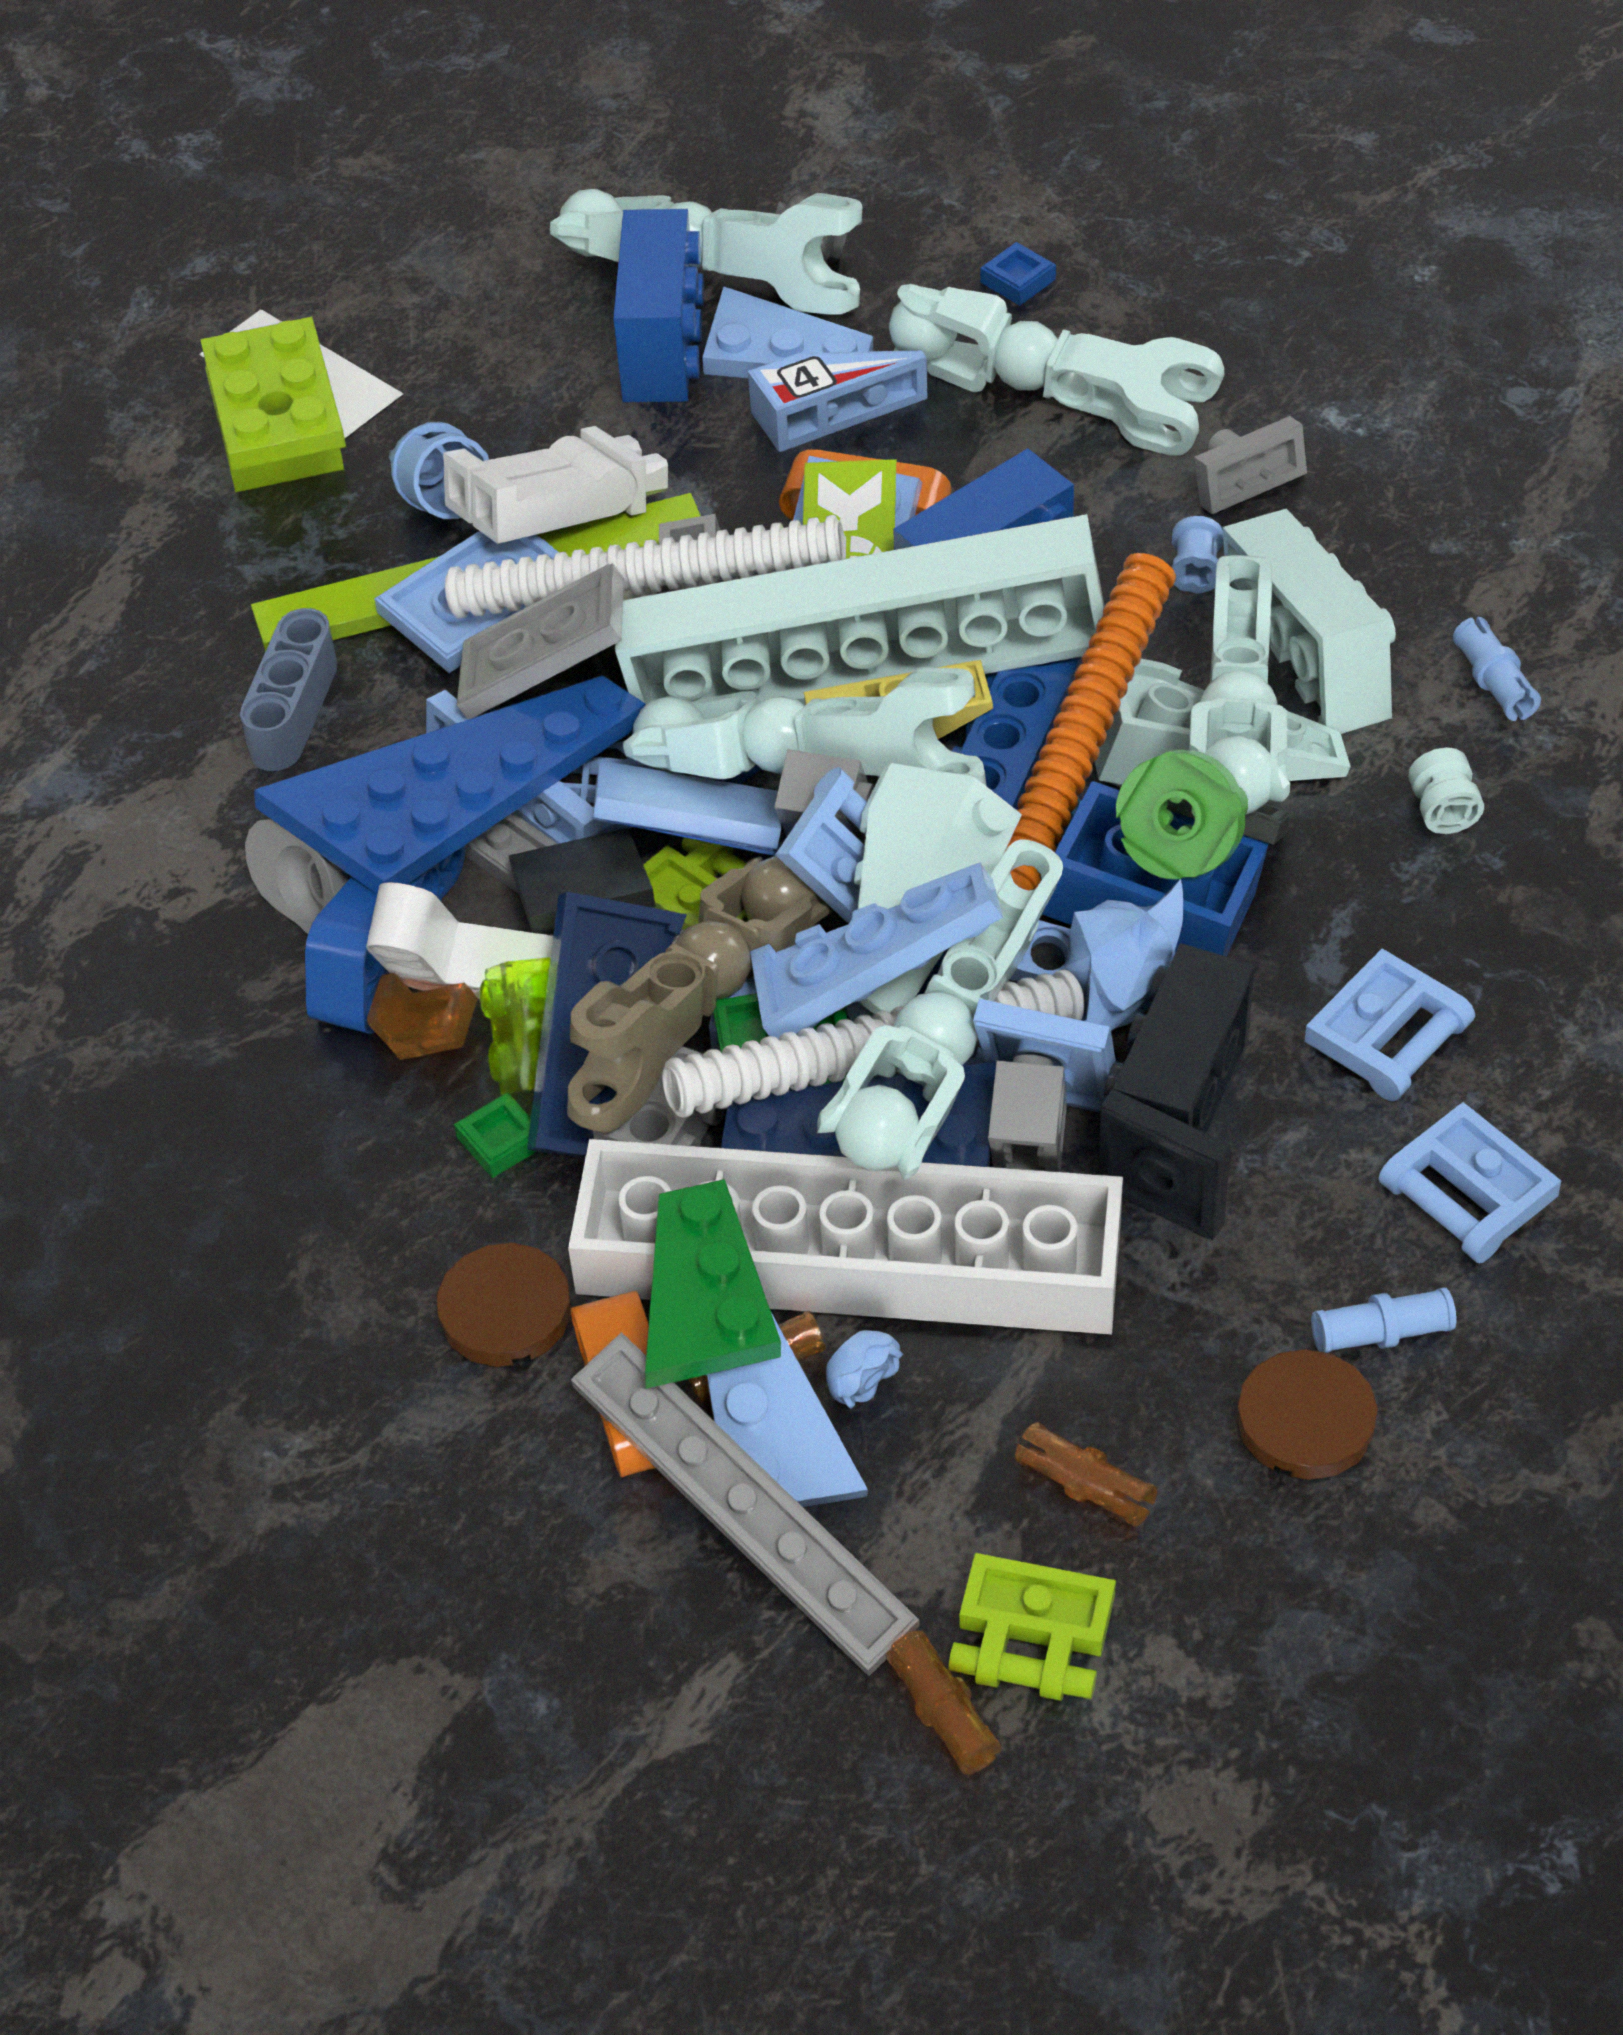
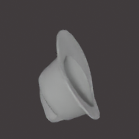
M272 819L259 820L249 829L245 842L246 862L254 884L260 894L275 909L298 924L308 934L317 915L352 876Z

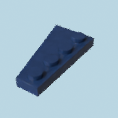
M568 891L558 895L527 1150L586 1159L589 1139H594L593 1130L584 1128L569 1118L567 1114L568 1085L583 1066L590 1051L570 1041L571 1012L574 1006L599 982L611 981L621 986L652 958L665 953V950L673 943L674 937L680 935L687 914ZM606 1086L589 1103L600 1105L609 1102L616 1095V1091L610 1086Z
M997 1061L963 1066L965 1078L948 1117L925 1151L921 1163L989 1167L991 1151L988 1136ZM896 1074L891 1078L883 1076L873 1077L867 1086L882 1085L898 1090L913 1102L919 1120L930 1104L923 1097L924 1086L907 1079L902 1074ZM844 1081L823 1084L817 1087L807 1086L800 1091L789 1089L783 1095H775L770 1092L767 1098L761 1100L751 1096V1099L744 1104H737L732 1100V1104L727 1107L721 1148L846 1157L840 1150L835 1132L818 1133L817 1121L820 1112L838 1093Z

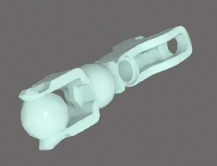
M599 189L579 190L571 195L562 206L559 217L550 222V234L568 245L572 251L586 257L601 256L619 262L623 210L688 209L690 231H700L701 263L693 264V267H697V269L702 267L703 270H712L726 275L767 281L776 289L778 295L786 304L794 310L801 312L843 314L857 308L860 304V287L857 280L832 271L824 261L821 250L824 236H841L850 232L855 226L861 225L862 204L856 199L816 193L787 209L782 214L723 208L712 213L708 207L696 202L674 204V202H671V197L664 195L614 198L612 195Z
M913 284L901 285L897 292L901 301L894 307L889 322L891 339L896 346L894 351L922 350L927 357V371L932 376L972 392L982 391L987 382L992 383L997 373L1003 382L1016 390H1037L1044 387L1043 397L1048 399L1054 397L1057 401L1068 407L1110 419L1118 425L1121 434L1133 446L1166 455H1183L1193 446L1199 433L1197 413L1193 406L1185 401L1205 402L1212 398L1225 375L1220 356L1215 351L1192 342L1168 337L1155 339L1142 345H1130L1091 334L1071 335L1070 331L1064 329L1058 339L1052 330L1038 321H1019L1011 325L1012 314L1007 313L1005 301L997 295L952 287L939 291ZM957 332L975 339L978 345L955 341ZM1188 368L1196 369L1205 376H1197L1184 370ZM1163 424L1174 426L1178 431L1167 429Z
M1231 555L1222 556L1217 561L1210 683L1202 695L1201 702L1196 703L1191 709L1189 751H1198L1218 760L1231 772L1238 786L1247 795L1248 810L1246 814L1254 813L1266 804L1268 800L1282 802L1289 796L1290 782L1286 770L1288 713L1285 708L1277 705L1276 696L1268 684L1272 564L1270 560L1264 557ZM1246 578L1252 580L1258 587L1242 591L1230 587L1229 584L1235 579Z
M918 668L901 681L887 696L812 699L806 705H803L799 700L784 696L760 701V699L756 698V693L752 691L702 698L692 702L668 696L652 700L640 710L633 724L632 736L623 743L625 756L650 766L652 769L716 779L733 778L741 772L749 771L756 764L762 770L782 774L787 749L859 760L865 775L880 777L887 765L895 763L974 776L986 785L983 762L977 756L949 751L938 741L933 728V719L935 717L954 715L962 710L972 697H975L972 674L968 670L958 668Z
M1020 839L1013 842L1007 848L990 875L994 882L1003 918L991 924L980 935L966 938L949 948L938 974L933 975L925 994L917 995L900 1010L894 1027L883 1025L872 1032L846 1075L842 1087L820 1112L817 1121L818 1133L835 1132L842 1154L855 1165L873 1171L898 1167L903 1180L917 1173L925 1151L948 1117L964 1081L965 1073L962 1064L973 1055L977 1042V1033L973 1019L979 999L994 1002L1004 984L1010 980L1030 947L1038 928L1039 918L1062 875L1063 864L1060 857L1045 845L1035 841ZM1022 865L1033 866L1041 874L1042 881L1035 890L1028 891L1018 887L1013 882L1011 871ZM898 1072L907 1079L924 1086L923 1097L930 1104L921 1119L919 1120L913 1102L898 1090L882 1085L867 1087L873 1076L881 1075L891 1078Z

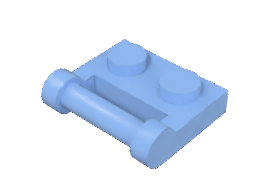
M836 767L827 772L814 788V798L775 855L850 924L853 911L858 910L860 885L854 883L856 864L863 860L865 845L834 816L840 810L860 829L862 811L867 801L853 789V779L840 767Z
M1381 949L1306 1025L1305 1042L1368 1080L1372 1089L1382 1098L1388 1101H1396L1410 1088V1077L1451 1034L1462 1033L1475 1018V1011L1468 1000L1386 950ZM1421 1007L1433 1014V1017L1392 1059L1379 1052Z
M1464 1102L1389 1159L1379 1175V1182L1393 1194L1404 1193L1463 1242L1461 1246L1462 1251L1479 1264L1488 1260L1497 1251L1503 1240L1559 1196L1561 1186L1559 1178ZM1430 1165L1488 1212L1489 1215L1479 1222L1420 1172Z

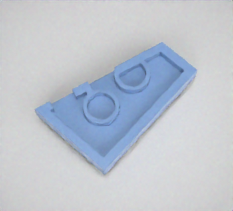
M773 1317L781 1339L780 1358L707 1374L714 1422L802 1507L867 1497L868 1489Z

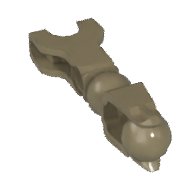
M761 856L750 859L743 869H731L700 892L698 924L685 929L679 935L675 944H671L665 950V953L652 958L621 986L611 981L599 982L574 1006L571 1012L570 1041L590 1052L583 1066L568 1085L567 1114L569 1118L584 1128L607 1133L620 1128L646 1104L659 1080L665 1063L698 1031L702 1024V1016H710L714 1012L716 1000L734 995L742 988L746 978L754 976L750 951L770 944L775 952L796 945V933L813 927L818 921L834 910L777 856L764 861ZM743 910H745L749 919L747 923L736 918ZM606 1086H610L616 1091V1097L609 1102L600 1105L589 1103Z

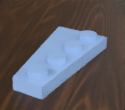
M979 862L907 890L901 899L900 905L886 909L873 903L853 911L851 923L826 933L819 924L796 933V945L775 952L770 944L750 951L763 1029L769 1036H774L779 1040L783 1033L793 1032L797 1034L803 1028H814L827 1016L852 1002L868 998L877 988L909 970L923 967L934 956L966 938L980 935L991 924L1003 918L993 879Z

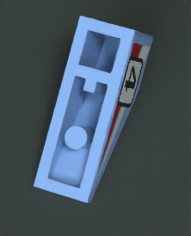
M922 350L797 353L748 371L751 414L778 452H782L927 399V357Z

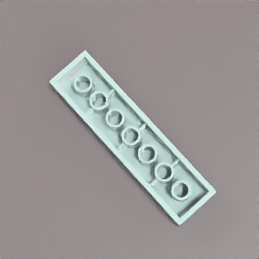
M1088 515L623 600L622 640L615 643V652L628 692L646 703V705L652 700L668 696L692 702L702 698L745 691L755 692L756 698L760 699V701L784 696L799 700L805 705L803 693L805 691L914 672L918 668H937L981 659L984 673L988 674L1082 657L1083 653L1089 648L1091 636L1096 633V624L1103 617L1104 600Z

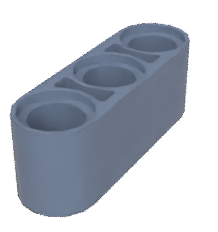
M300 608L290 611L281 618L242 704L240 718L249 756L252 763L260 769L279 771L289 768L297 762L304 750L337 671L338 663L330 624L327 616L319 610Z

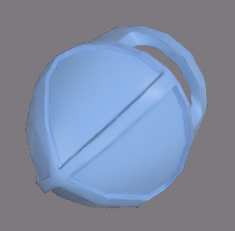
M427 422L408 431L397 442L394 450H390L388 458L391 461V476L396 491L408 504L442 519L461 518L459 515L445 506L443 452L466 449L481 461L489 460L488 454L477 442L467 438L456 427L444 422Z

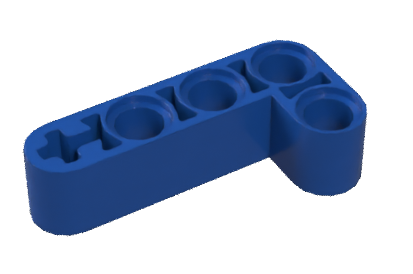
M465 845L407 885L425 889L436 895L441 901L459 878L465 859ZM351 877L322 909L309 930L305 950L306 1009L311 1019L372 1034L377 1029L385 1013L388 998V971L366 948L377 894L354 877Z

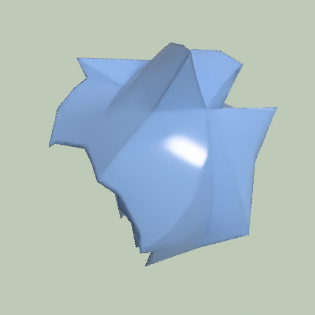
M1181 879L1152 906L1139 907L1130 902L1107 900L1091 910L1074 912L1068 942L1070 959L1065 970H1069L1075 976L1085 994L1084 1013L1081 1021L1109 1026L1112 1031L1115 1028L1128 1025L1134 1020L1137 1013H1144L1150 1008L1152 1003L1149 1002V994L1155 973L1160 965L1170 966L1183 922V888Z

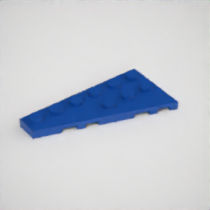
M600 676L255 789V808L378 894L379 885L382 883L409 884L633 731V724L646 703L604 676Z

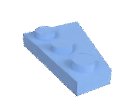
M723 287L702 357L703 372L707 375L748 378L749 370L797 353L873 352V336Z

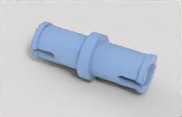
M1477 617L1476 622L1473 618L1463 621L1454 631L1453 641L1473 666L1472 675L1482 689L1491 691L1508 719L1516 721L1519 715V718L1524 720L1533 715L1541 704V697L1520 671L1521 662L1516 653L1511 648L1502 646L1484 618Z
M1439 1288L1432 1292L1391 1298L1387 1293L1371 1295L1368 1303L1328 1311H1315L1312 1313L1311 1327L1319 1352L1330 1353L1333 1350L1374 1343L1379 1348L1385 1349L1396 1347L1401 1338L1442 1330L1445 1332L1454 1330L1456 1327V1310L1453 1298L1447 1288Z

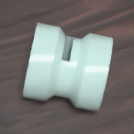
M1446 747L1429 751L1415 760L1409 769L1408 778L1416 797L1421 799L1420 811L1427 828L1435 833L1450 834L1467 829L1479 820L1484 811V802L1476 784L1471 782L1473 773L1465 754L1458 749Z

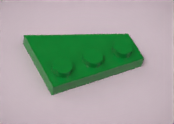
M725 1179L660 1193L645 1368L646 1389L780 1358L781 1339Z

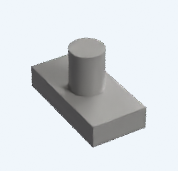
M1288 416L1242 437L1229 429H1223L1215 433L1209 441L1208 451L1194 457L1200 506L1209 513L1215 514L1307 474L1303 425L1291 416Z

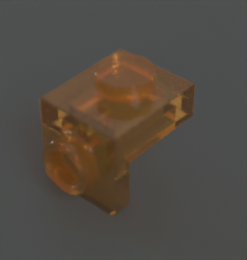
M395 973L384 974L380 977L367 1016V1022L401 1060L463 1047L478 997L465 982L412 993Z

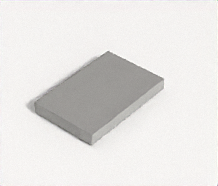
M613 563L607 564L464 640L457 706L467 719L480 715L622 640L624 578Z

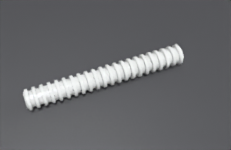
M830 515L826 517L823 523H820L818 518H809L807 525H801L799 520L790 521L789 527L786 528L781 523H772L770 530H765L763 525H757L749 533H747L744 527L736 528L734 535H729L727 530L717 531L716 537L712 538L708 532L699 533L698 540H693L691 535H683L680 538V542H675L672 537L663 538L661 545H658L655 540H646L644 547H639L637 542L627 543L624 550L619 545H610L608 552H604L601 547L591 548L590 554L587 555L583 549L574 550L572 557H568L566 552H558L555 554L554 559H551L548 554L538 555L535 562L530 557H521L518 564H515L512 559L503 560L501 566H498L494 561L485 562L483 569H480L477 564L467 565L465 571L459 566L450 567L446 575L445 592L450 611L457 619L466 618L469 611L474 616H483L486 609H489L492 614L502 613L504 607H507L510 612L519 611L521 604L528 607L601 567L612 563L624 578L623 597L626 596L628 590H631L634 595L644 594L645 588H649L652 593L661 592L664 585H667L670 590L680 589L681 583H685L688 588L697 587L701 580L706 585L716 583L717 578H722L723 582L734 580L735 576L747 578L752 577L754 573L763 575L771 573V571L779 572L791 568L795 569L846 559L845 537L840 520L837 519L836 515Z
M1064 969L1056 971L1053 975L1047 973L1040 974L1035 980L1027 977L1019 980L1017 984L1010 981L1006 982L994 1002L1077 1020H1082L1085 1005L1084 995L1078 980L1069 970ZM903 1006L895 1007L890 1013L884 1010L878 1011L873 1014L872 1018L868 1015H860L854 1019V1022L849 1019L839 1020L835 1027L833 1024L825 1023L817 1027V1030L810 1027L803 1028L798 1032V1035L793 1032H786L779 1037V1040L774 1036H768L763 1038L760 1044L754 1040L746 1041L741 1049L737 1045L726 1046L722 1053L717 1049H711L704 1053L703 1058L696 1053L689 1054L685 1057L684 1062L679 1058H671L665 1063L662 1074L666 1100L677 1116L685 1118L693 1114L694 1109L699 1113L709 1112L713 1108V1104L715 1107L723 1109L729 1107L732 1104V1100L737 1104H744L751 1099V1096L761 1100L767 1098L770 1092L775 1095H783L788 1092L789 1087L792 1090L800 1091L805 1089L808 1083L815 1087L821 1086L826 1082L827 1078L831 1082L841 1081L851 1069L872 1032L883 1025L894 1027L897 1015ZM977 1037V1042H976V1046H975V1047H979V1048H980V1044H979L978 1037Z

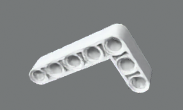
M382 883L379 885L366 948L399 983L410 988L432 993L538 1009L545 1008L553 936L458 922L437 896L425 889L401 883Z

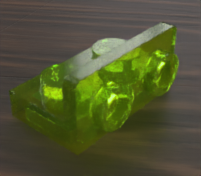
M551 957L506 961L485 969V980L482 981L480 986V1003L484 1015L491 1019L494 1043L490 1045L488 1052L489 1069L492 1078L499 1082L502 1095L507 1092L512 1095L535 1089Z

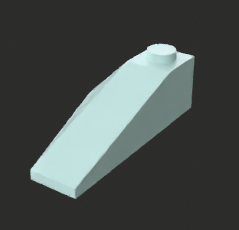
M1141 659L1140 663L1134 668V677L1127 683V693L1120 699V709L1113 715V725L1106 731V741L1099 747V757L1095 761L1100 781L1109 782L1121 788L1127 776L1140 763L1174 749L1189 751L1191 709L1196 703L1201 702L1205 690L1180 681L1179 677L1182 670L1161 662ZM1287 711L1286 770L1289 781L1346 777L1351 766L1340 731Z
M890 763L883 769L862 811L860 831L866 833L863 860L856 864L854 883L860 885L858 909L873 903L886 909L900 905L901 899L907 890L979 862L988 874L991 875L1002 858L1022 814L974 776ZM943 952L934 956L923 967L905 972L877 988L868 998L858 1002L873 1014L882 1010L890 1013L895 1007H904L915 998Z

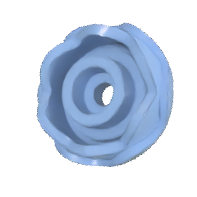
M863 1330L850 1337L833 1354L826 1366L827 1386L833 1399L846 1404L850 1409L855 1406V1402H866L872 1399L876 1393L878 1382L881 1379L895 1375L899 1369V1358L904 1355L899 1350V1343L889 1334L879 1331Z

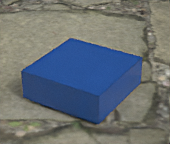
M1015 242L980 268V283L1019 306L1056 280V265L1018 242Z

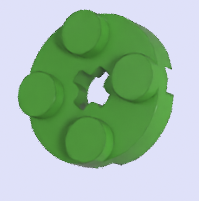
M1174 749L1140 763L1125 779L1116 802V818L1120 817L1121 829L1125 836L1121 840L1127 853L1144 870L1165 879L1196 877L1224 864L1233 855L1241 842L1245 829V815L1248 810V798L1245 791L1238 786L1234 776L1223 764L1204 753L1185 751L1183 749ZM1187 800L1192 805L1191 813L1195 817V823L1193 826L1186 824L1179 830H1175L1170 825L1174 815L1166 809L1170 801L1179 804Z

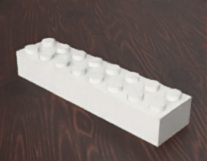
M589 1139L568 1247L576 1294L613 1297L637 1290L640 1299L651 1300L659 1194L725 1179L770 1309L1112 1335L1121 1229L1123 1177L921 1163L914 1176L903 1180L898 1167L873 1171L855 1165L847 1157Z

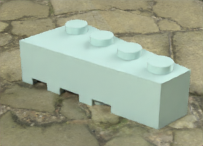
M1287 509L1223 527L1224 556L1246 555L1264 557L1270 560L1272 564L1270 648L1279 663L1291 660L1293 668L1299 677L1295 681V688L1305 704L1316 700L1321 707L1318 723L1338 730L1343 734L1392 719L1390 643L1395 641L1396 634L1389 612L1385 608H1380L1367 595L1362 583L1358 580L1354 581L1341 567L1337 557L1333 553H1328L1316 541L1311 529L1303 527ZM1246 578L1235 579L1230 583L1232 588L1242 591L1258 587L1252 580Z

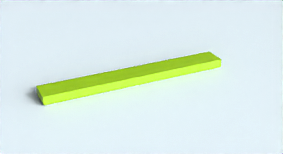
M687 493L648 503L644 513L630 515L623 511L613 516L537 535L558 552H566L568 557H572L573 551L583 549L587 555L590 554L591 548L601 547L604 552H608L610 545H619L624 550L627 543L637 542L639 547H644L646 540H655L659 545V524L699 517L701 515L692 494ZM438 557L251 604L265 652L281 618L290 611L300 608H312L326 615L333 640L391 626L388 621L377 613L374 598Z

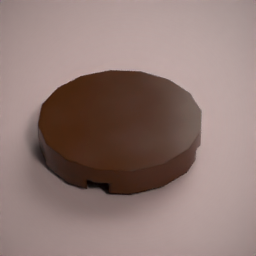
M517 1243L486 1245L463 1256L446 1272L437 1292L438 1319L450 1346L472 1362L494 1367L513 1365V1359H521L530 1355V1360L545 1354L564 1335L571 1317L568 1279L557 1261L538 1248Z
M1303 1349L1278 1353L1255 1367L1242 1385L1237 1422L1243 1443L1260 1463L1274 1470L1276 1465L1283 1470L1292 1471L1291 1477L1312 1480L1336 1476L1356 1465L1361 1460L1374 1436L1378 1407L1371 1385L1355 1366L1330 1353Z

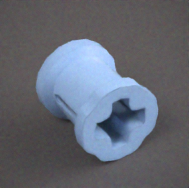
M1205 516L1184 518L1172 530V545L1177 551V557L1174 558L1171 567L1176 574L1174 585L1182 591L1196 594L1209 592L1215 588L1217 552L1223 546V530L1216 521Z

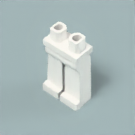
M596 426L580 429L581 439L576 436H565L554 442L549 449L481 461L466 449L443 452L445 506L468 523H473L476 529L499 544L613 516L623 511L630 515L646 512V496L665 492L668 489V463L665 458L657 453L642 456L639 443L633 437L625 435L613 438Z

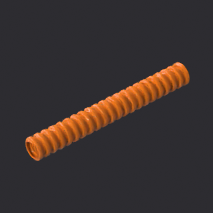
M1145 553L1130 554L1125 559L1124 570L1117 577V585L1110 593V601L1104 606L1103 617L1096 624V633L1091 636L1089 648L1082 656V664L1075 671V680L1068 687V696L1061 703V712L1055 716L1053 721L1054 728L1047 734V744L1039 752L1040 760L1032 768L1033 777L1026 781V793H1023L1018 799L1017 811L1022 815L1007 848L1017 840L1026 839L1045 845L1055 852L1057 849L1056 844L1061 842L1064 836L1062 828H1065L1070 823V812L1076 809L1078 804L1077 796L1085 788L1084 779H1087L1092 773L1091 763H1094L1099 757V747L1106 741V731L1113 725V715L1120 709V699L1127 693V683L1134 677V668L1141 661V652L1148 645V636L1153 633L1155 620L1160 617L1162 605L1169 597V589L1174 586L1176 581L1174 570L1164 560ZM1022 865L1011 871L1013 882L1018 887L1028 891L1035 890L1042 881L1040 878L1041 874L1033 866Z

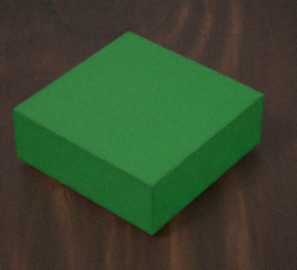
M508 1092L454 1124L457 1139L491 1178L496 1177L537 1152L527 1150L531 1118Z

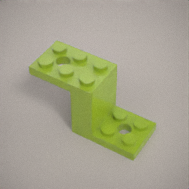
M312 317L282 321L278 324L200 339L206 363L207 378L235 492L344 470L340 448L346 447L344 432Z

